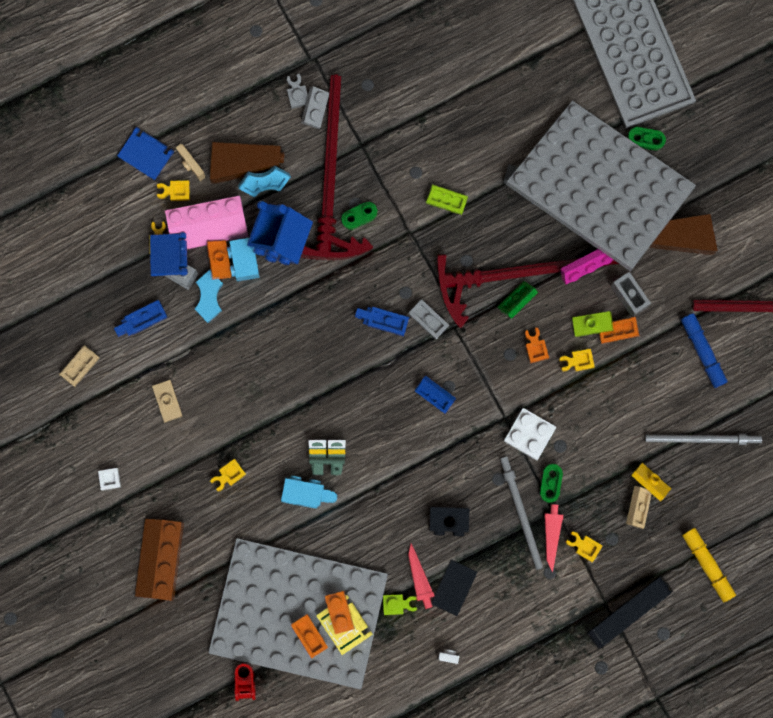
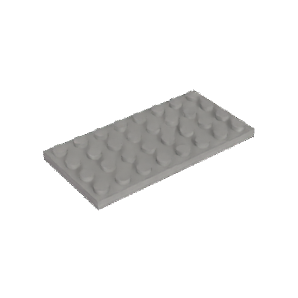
M572 0L625 129L696 102L654 0Z

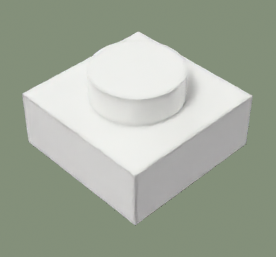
M118 468L98 471L101 491L121 488Z
M444 649V653L439 652L438 660L458 664L459 656L455 655L456 651Z

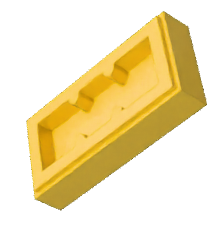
M643 463L632 474V477L659 501H662L671 490L657 474L653 473Z

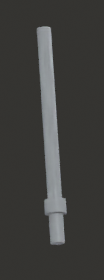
M738 433V435L646 434L645 442L737 443L738 445H746L747 443H762V436L746 435V433Z
M508 457L501 458L504 470L503 476L505 481L508 482L536 570L541 569L543 565L515 482V472L511 469Z

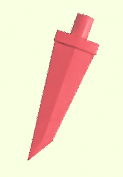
M551 504L550 514H544L546 561L552 572L563 515H558L559 505Z
M410 544L408 558L417 601L422 600L425 609L433 607L430 598L435 595L412 544Z

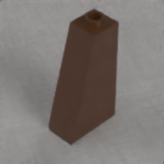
M212 142L210 181L212 184L243 178L248 171L259 174L269 171L274 165L280 168L281 163H284L285 152H281V146Z
M711 214L670 220L649 248L714 255L718 249Z

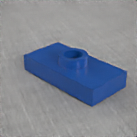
M427 376L422 379L415 389L416 393L444 414H446L456 400L454 396Z

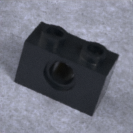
M430 507L429 531L433 532V535L445 536V532H453V536H464V533L469 532L470 509ZM446 517L454 519L455 524L453 527L445 526L444 519Z

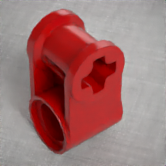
M243 662L235 669V700L239 701L240 699L249 698L256 700L254 669L251 664ZM243 666L247 667L250 671L247 677H242L239 674V669Z

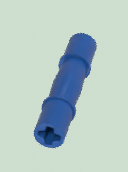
M693 313L682 318L681 322L689 336L688 339H691L697 355L705 367L704 371L707 373L714 389L726 384L728 381L703 334L704 330H702L695 314Z

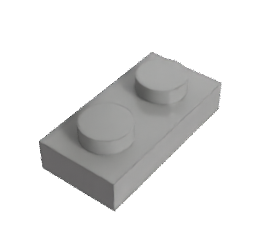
M314 86L310 87L301 123L316 129L321 128L329 92Z
M422 299L408 313L435 340L449 327V324Z

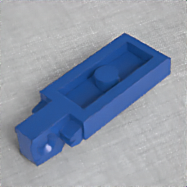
M157 300L125 316L121 320L122 324L115 327L114 330L118 337L126 333L130 336L168 317L160 301Z
M368 307L367 311L357 308L355 318L364 320L363 324L368 327L404 337L409 317L375 307Z

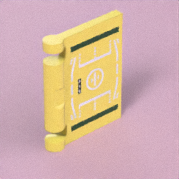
M352 602L348 605L355 626L353 630L335 635L328 608L316 615L341 655L373 635L371 631L365 635L362 633L368 626Z

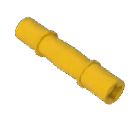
M696 528L684 533L682 537L692 551L691 553L696 556L703 571L712 582L711 586L714 587L722 602L724 603L735 597L736 593L728 582L727 577L721 572L717 562L706 548L707 544L704 543Z

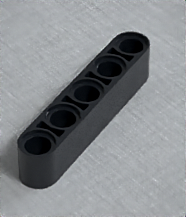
M660 575L586 634L598 649L602 648L673 592L672 588Z

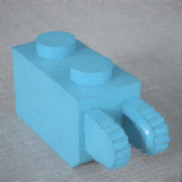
M290 476V479L285 478L282 503L317 509L321 506V502L334 503L338 499L335 492L324 490V485H320L321 481L310 479L309 482H303L301 477Z

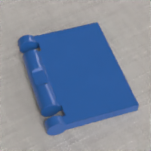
M136 127L117 157L155 181L174 154V150L170 149L167 155L164 154L167 149L165 144L144 131L140 137L136 136L140 132V128Z
M186 233L150 235L151 276H184L188 274L186 269L188 266Z

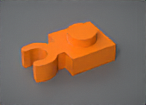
M538 328L534 329L536 335L533 337L529 335L528 330L525 331V338L530 341L529 344L525 345L530 364L549 359L545 341L538 340L540 335Z

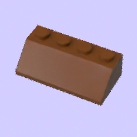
M145 519L135 591L136 597L174 601L184 523Z

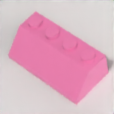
M240 196L165 211L169 233H186L187 249L207 246V242L226 240L227 242L249 237Z

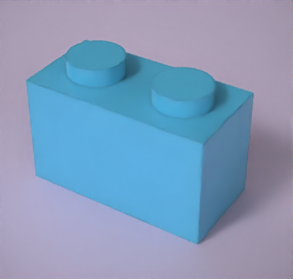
M249 238L230 241V247H227L228 256L233 259V265L230 266L232 277L236 276L237 282L260 278L256 254L253 253L254 249L247 246Z

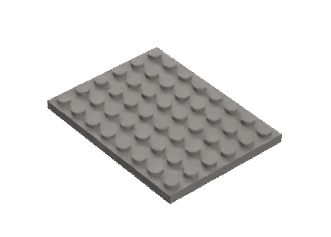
M574 101L568 105L506 183L507 186L630 272L696 187L694 183Z
M236 538L209 654L361 689L388 574ZM345 591V594L349 597L347 600L348 604L351 602L354 604L368 627L362 633L364 635L370 631L373 633L369 638L341 655L316 616L328 608L325 596ZM307 614L328 646L326 650L312 659L291 624Z

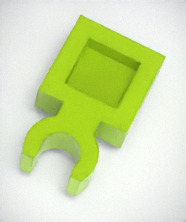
M383 595L384 615L403 614L404 608H407L409 611H416L417 608L409 606L411 600H417L416 597L412 596L407 598V600H403V595Z

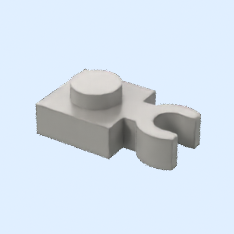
M297 74L298 80L296 82H292L290 76H287L288 85L292 87L287 89L291 109L306 105L308 95L306 86H300V74Z

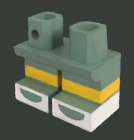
M309 440V463L312 465L313 475H323V465H331V475L342 474L343 465H345L346 440H328V458L326 440Z

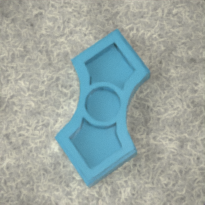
M275 165L264 173L256 174L248 171L239 183L238 189L253 197H256L265 190L281 191L291 176L290 173Z
M211 270L196 282L200 288L201 297L195 310L207 323L222 311L217 302V295L223 283L219 279L212 280Z

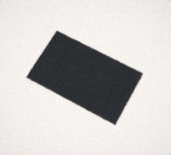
M451 560L431 602L432 605L458 616L478 572Z

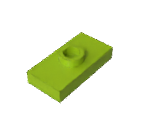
M432 185L426 204L462 215L468 196Z
M610 311L573 317L575 337L614 331Z

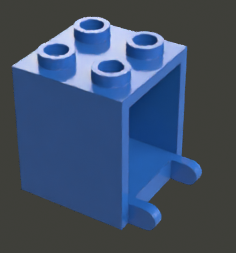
M259 201L257 206L260 211L247 246L254 249L253 253L266 256L265 260L276 263L277 260L284 265H289L290 263L298 264L313 221L283 204L271 205L264 201Z

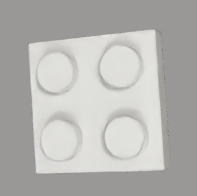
M523 408L504 442L537 461L555 431L556 426Z

